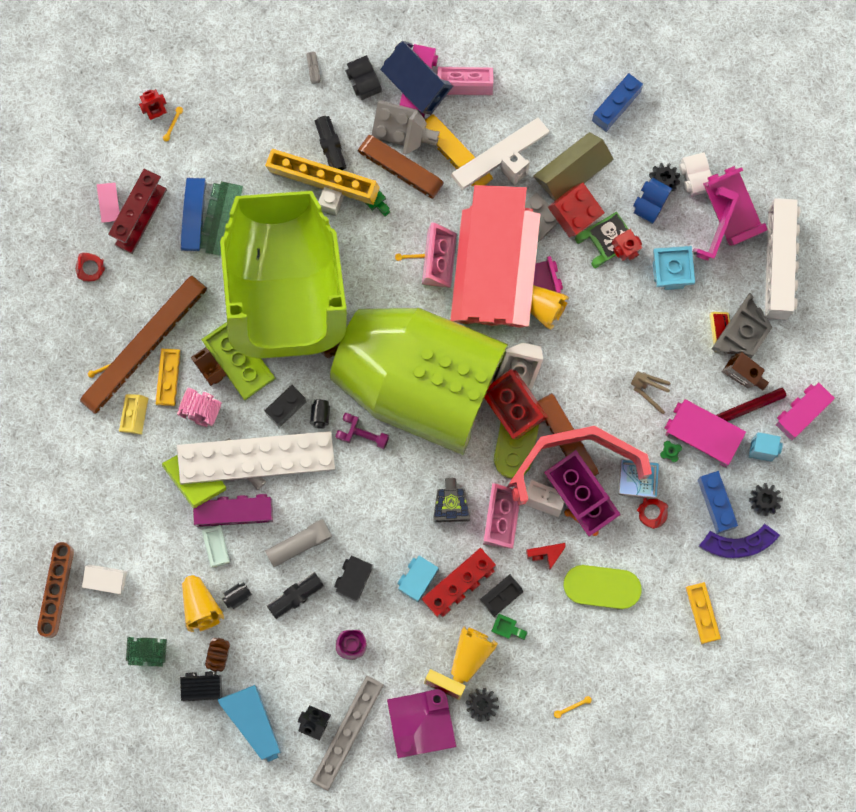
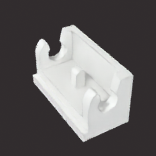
M516 151L513 152L514 156L518 159L516 162H512L507 156L503 157L501 162V171L514 185L528 174L530 164L528 160H525Z
M531 480L527 490L528 500L524 505L559 517L564 501L556 489Z
M89 564L85 566L82 588L121 594L122 590H124L127 571Z

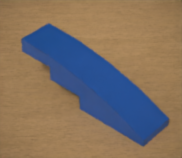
M205 178L186 179L181 251H200L205 204Z

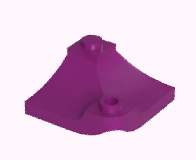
M435 689L387 699L398 759L456 747L447 696L442 690ZM435 696L441 697V701L439 703H435L433 701V698Z

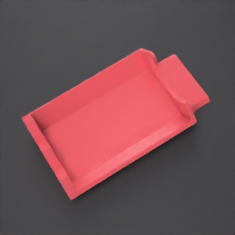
M474 185L472 206L462 210L450 321L461 324L478 323L488 326L529 327L540 213H535L533 209L525 208L527 187Z

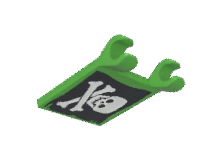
M615 212L577 234L575 241L577 244H580L588 238L591 239L601 254L595 257L591 263L593 268H597L616 256L611 242L616 236L629 229L619 214Z

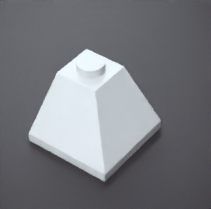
M521 343L506 349L495 380L510 369L518 372L529 390H532L543 362L541 346Z

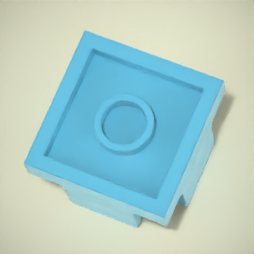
M692 246L653 249L654 261L652 264L656 287H664V290L683 289L685 285H695Z

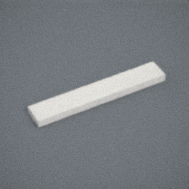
M536 118L454 171L451 177L463 190L499 167L503 157L507 156L511 159L514 157V151L522 152L548 135L549 130L539 118Z

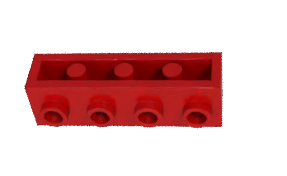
M480 547L422 598V601L437 618L440 615L443 618L451 611L449 608L454 603L458 605L466 598L464 594L467 591L471 590L473 592L481 585L479 581L483 577L488 579L495 573L494 568L496 564Z

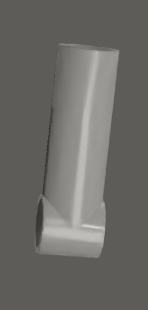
M322 519L294 536L265 550L273 567H276L313 546L324 543L331 539L332 535Z

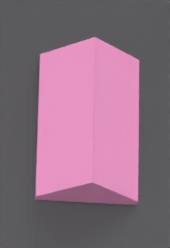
M438 67L437 75L442 80L449 81L453 85L447 95H493V68Z
M431 223L427 231L422 284L451 288L457 233L436 223Z
M492 483L483 544L513 549L519 506L517 501H513L511 491L513 489Z

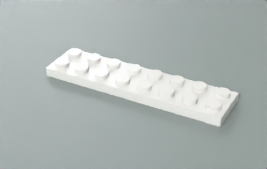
M331 431L177 445L180 485L335 470Z

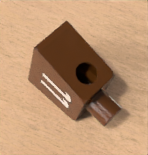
M743 352L731 356L722 370V373L746 388L756 386L763 391L769 384V381L762 377L765 372L764 368Z

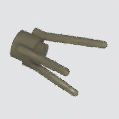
M637 371L631 382V385L635 386L634 391L641 394L659 412L665 414V411L641 389L646 390L648 385H651L665 392H670L668 388L655 382L666 385L671 383Z

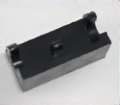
M509 574L484 595L480 602L495 617L521 595L523 590L511 574Z

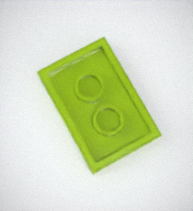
M178 455L162 463L166 473L193 509L226 491V486L222 481L180 485Z

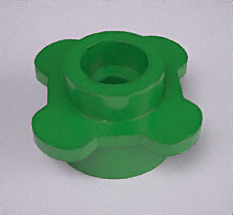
M665 441L663 444L664 449L660 453L661 458L677 462L682 446Z

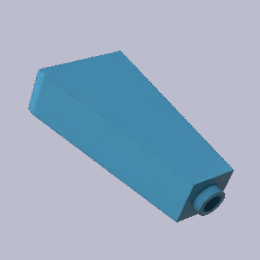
M256 685L218 699L220 706L261 760L267 759V762L279 758L278 754L282 752Z

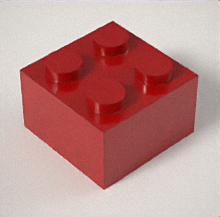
M583 182L572 187L548 206V209L568 237L579 234L605 213Z

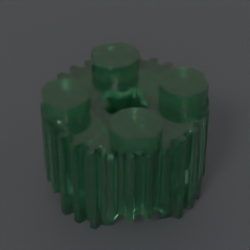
M127 637L126 661H128V665L143 666L144 662H147V666L163 667V663L166 662L167 639H160L159 643L158 638H137V641H134V637Z

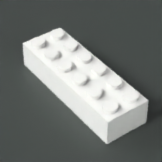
M774 198L768 209L766 319L788 320L793 315L794 310L797 309L798 301L797 298H794V295L798 289V280H795V273H798L799 262L796 261V254L799 253V243H796V236H799L800 225L797 224V218L800 216V206H797V200Z

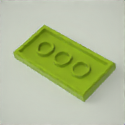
M227 322L201 339L244 401L276 379L261 358L246 356L231 346L228 339Z

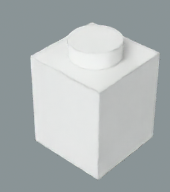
M324 187L318 201L322 211L337 216L343 196L341 192Z

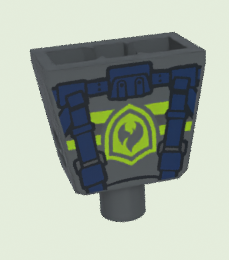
M445 478V489H437L433 522L470 521L465 489L457 488L456 478Z

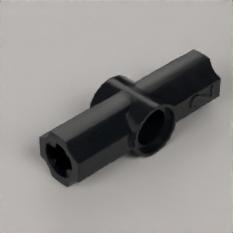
M330 116L318 117L314 122L328 165L340 170L346 169L347 167L341 152V144L338 135L335 134Z
M314 572L301 582L287 588L280 597L269 603L267 608L277 620L291 609L299 607L301 602L305 603L308 597L322 589L324 585Z

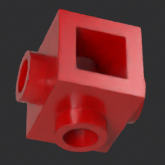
M156 89L147 90L143 95L139 96L142 102L139 104L143 114L147 113L150 120L167 113L164 107L167 102L163 94L159 95Z
M631 228L616 236L611 242L614 246V253L622 261L635 259L639 256V251L642 249L640 238L634 235Z

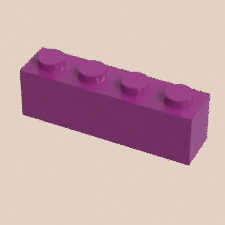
M258 494L256 498L240 495L236 496L237 499H229V497L223 496L217 497V500H208L193 509L194 525L196 527L273 522L272 498L267 497V494Z

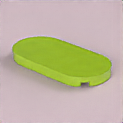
M500 423L494 454V465L502 476L509 479L514 477L536 445L539 425L521 438L512 439L503 424ZM531 465L525 471L524 475L530 470Z
M578 565L568 571L563 582L564 591L570 600L582 605L627 609L638 602L642 592L641 583L637 576L630 571Z

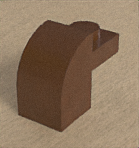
M207 347L190 357L210 386L219 383L226 376V373Z

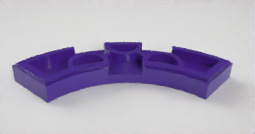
M765 523L755 533L739 539L722 537L709 531L698 547L719 557L744 558L765 550L779 538L780 534Z

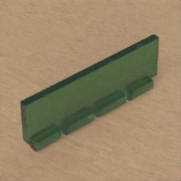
M222 181L221 184L213 183L210 196L217 198V200L210 199L206 214L213 216V218L205 217L202 232L209 233V236L202 235L200 249L206 250L205 253L221 256L220 241L222 236H224L226 223L228 224L235 196H241L243 186Z

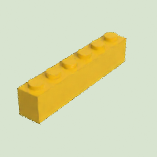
M271 149L265 165L270 173L321 189L327 187L341 192L343 196L374 205L380 189L375 180L276 149Z

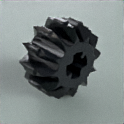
M663 163L659 164V168L654 166L653 172L649 173V177L671 187L672 191H676V186L680 184L678 178L681 176L680 173H675L677 168L673 167L671 169L670 163L666 167H664ZM663 176L667 177L666 181L662 180Z
M764 483L763 487L757 485L755 487L756 491L752 490L750 492L754 497L749 498V502H755L751 509L759 508L756 513L758 515L763 510L765 517L768 516L769 512L774 515L776 513L775 509L781 508V505L777 502L783 501V498L777 497L781 493L780 490L774 492L775 485L768 489L767 483ZM764 497H769L770 500L768 501V503H763L762 499Z
M483 688L481 695L479 690L475 689L477 696L475 697L470 693L469 697L473 701H466V704L472 705L466 711H475L471 715L472 719L479 714V722L482 721V715H485L486 721L490 720L488 713L492 716L496 715L491 710L492 708L499 709L498 705H492L493 702L498 701V698L490 699L494 694L493 691L488 696L485 695L486 688ZM481 699L486 700L485 703H488V707H484V710H479L480 706L477 707V702H481Z

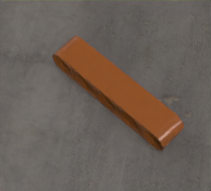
M368 135L358 149L362 156L366 155L367 159L378 166L382 165L381 168L394 176L398 175L397 178L408 185L412 184L413 188L424 195L428 194V197L434 199L444 184L439 177L372 135Z
M552 393L538 400V403L548 415V418L544 421L547 426L551 427L549 429L552 434L574 430ZM581 441L560 445L565 457L576 450L593 475L599 474L596 465Z
M59 542L53 548L37 625L38 633L46 638L55 637L58 633L74 556L73 548L65 542ZM67 547V554L61 557L59 554L60 549ZM59 566H63V574L57 576L56 569ZM59 585V593L53 595L52 588ZM54 604L56 611L53 614H49L48 607ZM46 624H51L52 630L46 634L44 627Z

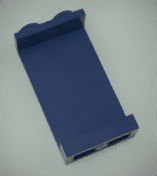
M401 41L396 45L391 56L384 61V65L380 70L421 113L431 115L452 89L453 85L449 81L442 80L411 49L414 46L412 43Z

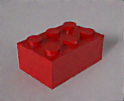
M510 369L491 383L484 397L512 439L521 438L548 418V415L518 372Z

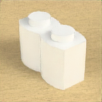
M705 153L682 158L679 169L681 175H684L686 178L684 182L686 192H690L691 197L707 193L703 183L707 182V177L712 176Z

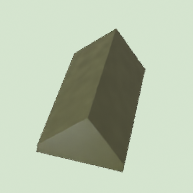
M589 132L533 175V177L552 199L556 201L575 185L582 182L585 184L612 162L614 158L604 140Z

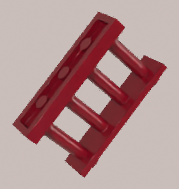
M143 169L108 233L109 236L118 239L115 243L116 247L133 254L167 191L166 187L158 184L161 176L147 169Z

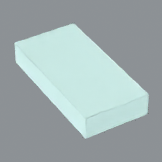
M221 525L202 530L211 568L230 563Z

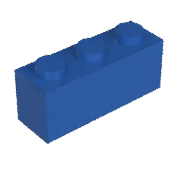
M628 73L594 112L592 121L607 132L641 93L643 83Z
M719 471L700 476L698 483L716 534L735 529L738 523Z

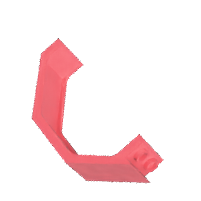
M596 426L542 436L507 488L514 487L511 490L514 502L517 501L518 506L526 504L528 495L524 482V473L542 449L592 440L633 461L636 465L639 480L647 479L652 474L648 455Z

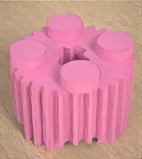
M187 388L177 415L184 419L188 416L190 420L195 421L196 424L201 426H213L222 402L213 399L214 396L209 393L203 392L200 395L197 394L196 390Z

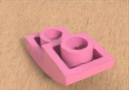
M116 183L97 184L101 222L115 221L120 213Z

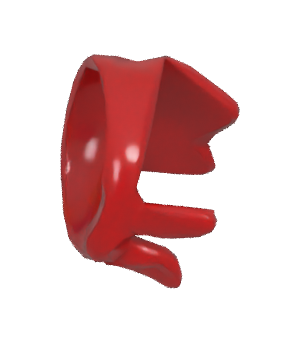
M80 253L75 266L77 277L88 282L98 280L105 271L104 259H100L95 254ZM88 260H92L98 265V271L93 275H88L83 271V264Z
M644 498L643 503L637 509L639 520L647 527L653 529L661 527L668 517V505L659 499ZM656 505L659 507L660 514L656 519H648L645 516L644 511L647 506Z

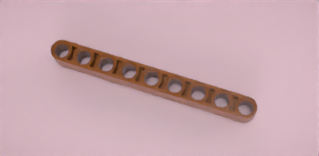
M193 275L190 276L83 394L80 402L94 414L98 413L101 410L99 408L103 407L113 396L112 393H116L126 382L125 379H128L138 368L137 365H141L151 354L150 351H153L164 339L163 336L166 337L177 325L175 323L179 322L189 311L188 308L191 309L202 297L201 294L206 292L207 287Z

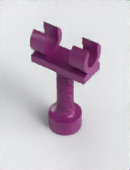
M344 413L343 421L352 425L348 434L338 430L335 436L337 439L350 443L353 435L356 434L376 442L377 447L385 449L389 435L384 433L375 435L357 428L359 417Z

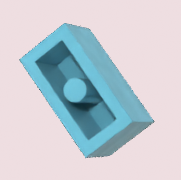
M757 432L751 440L749 458L772 462L782 452L783 443L780 442L781 437Z
M421 556L411 560L408 565L409 572L407 575L403 574L397 583L399 585L398 590L416 602L420 601L439 571L437 566Z

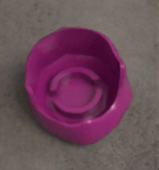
M344 630L339 633L336 640V652L340 657L347 660H356L364 655L367 650V643L364 634L360 630Z

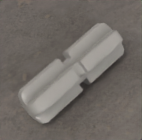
M308 52L306 56L310 81L312 84L319 83L321 80L316 52Z

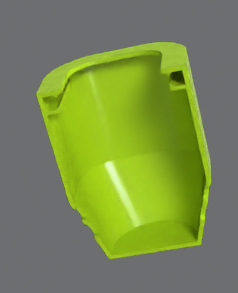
M312 191L235 196L230 211V218L228 224L226 223L225 233L220 241L228 339L231 346L239 353L254 358L311 355L333 348L345 336L347 308L337 233L334 228H331L327 216H324L322 207ZM257 248L260 249L259 259L257 258Z
M421 308L358 309L351 318L346 328L345 336L340 341L330 371V380L351 396L375 419L464 455L471 438V430L493 376L497 368H500L506 349H508V344Z

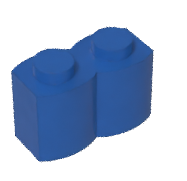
M654 178L650 182L646 181L641 189L644 193L641 198L637 197L633 205L635 207L633 213L652 224L656 221L672 191L671 187Z

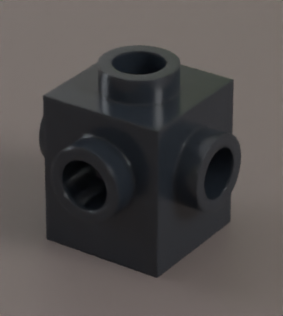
M309 705L306 712L302 711L298 722L301 724L298 731L320 741L331 714Z

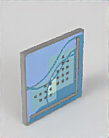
M621 459L619 495L657 499L659 463L649 462L652 474L647 479L639 480L634 462Z

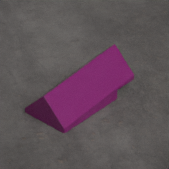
M576 450L544 472L588 537L621 515Z

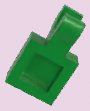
M380 190L374 205L365 203L372 211L377 208L384 217L390 213V208L384 203L386 197Z
M498 614L491 630L492 633L509 640L511 635L525 640L527 631L515 627L516 620L502 614Z

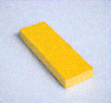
M161 348L156 405L175 406L181 354L179 349Z
M705 582L685 587L701 644L720 640L721 637Z

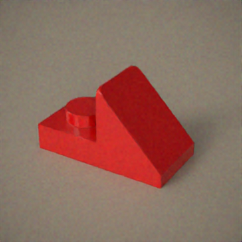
M560 543L527 549V559L532 558V561H540L544 559L543 556H547L550 571L564 551L566 544Z

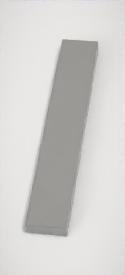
M366 675L311 780L312 783L329 791L384 684Z

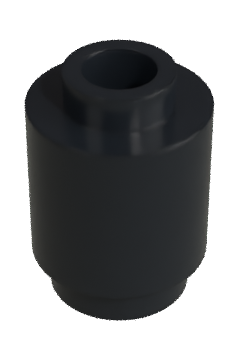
M316 399L311 405L310 424H313L314 428L323 429L329 425V401Z
M243 582L224 592L225 597L222 600L227 608L232 607L234 610L248 601L252 594Z

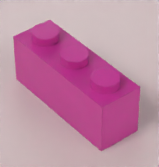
M819 382L815 386L809 385L803 391L806 395L802 399L797 397L790 404L792 409L788 412L784 410L777 417L779 421L776 423V426L791 441L835 399Z

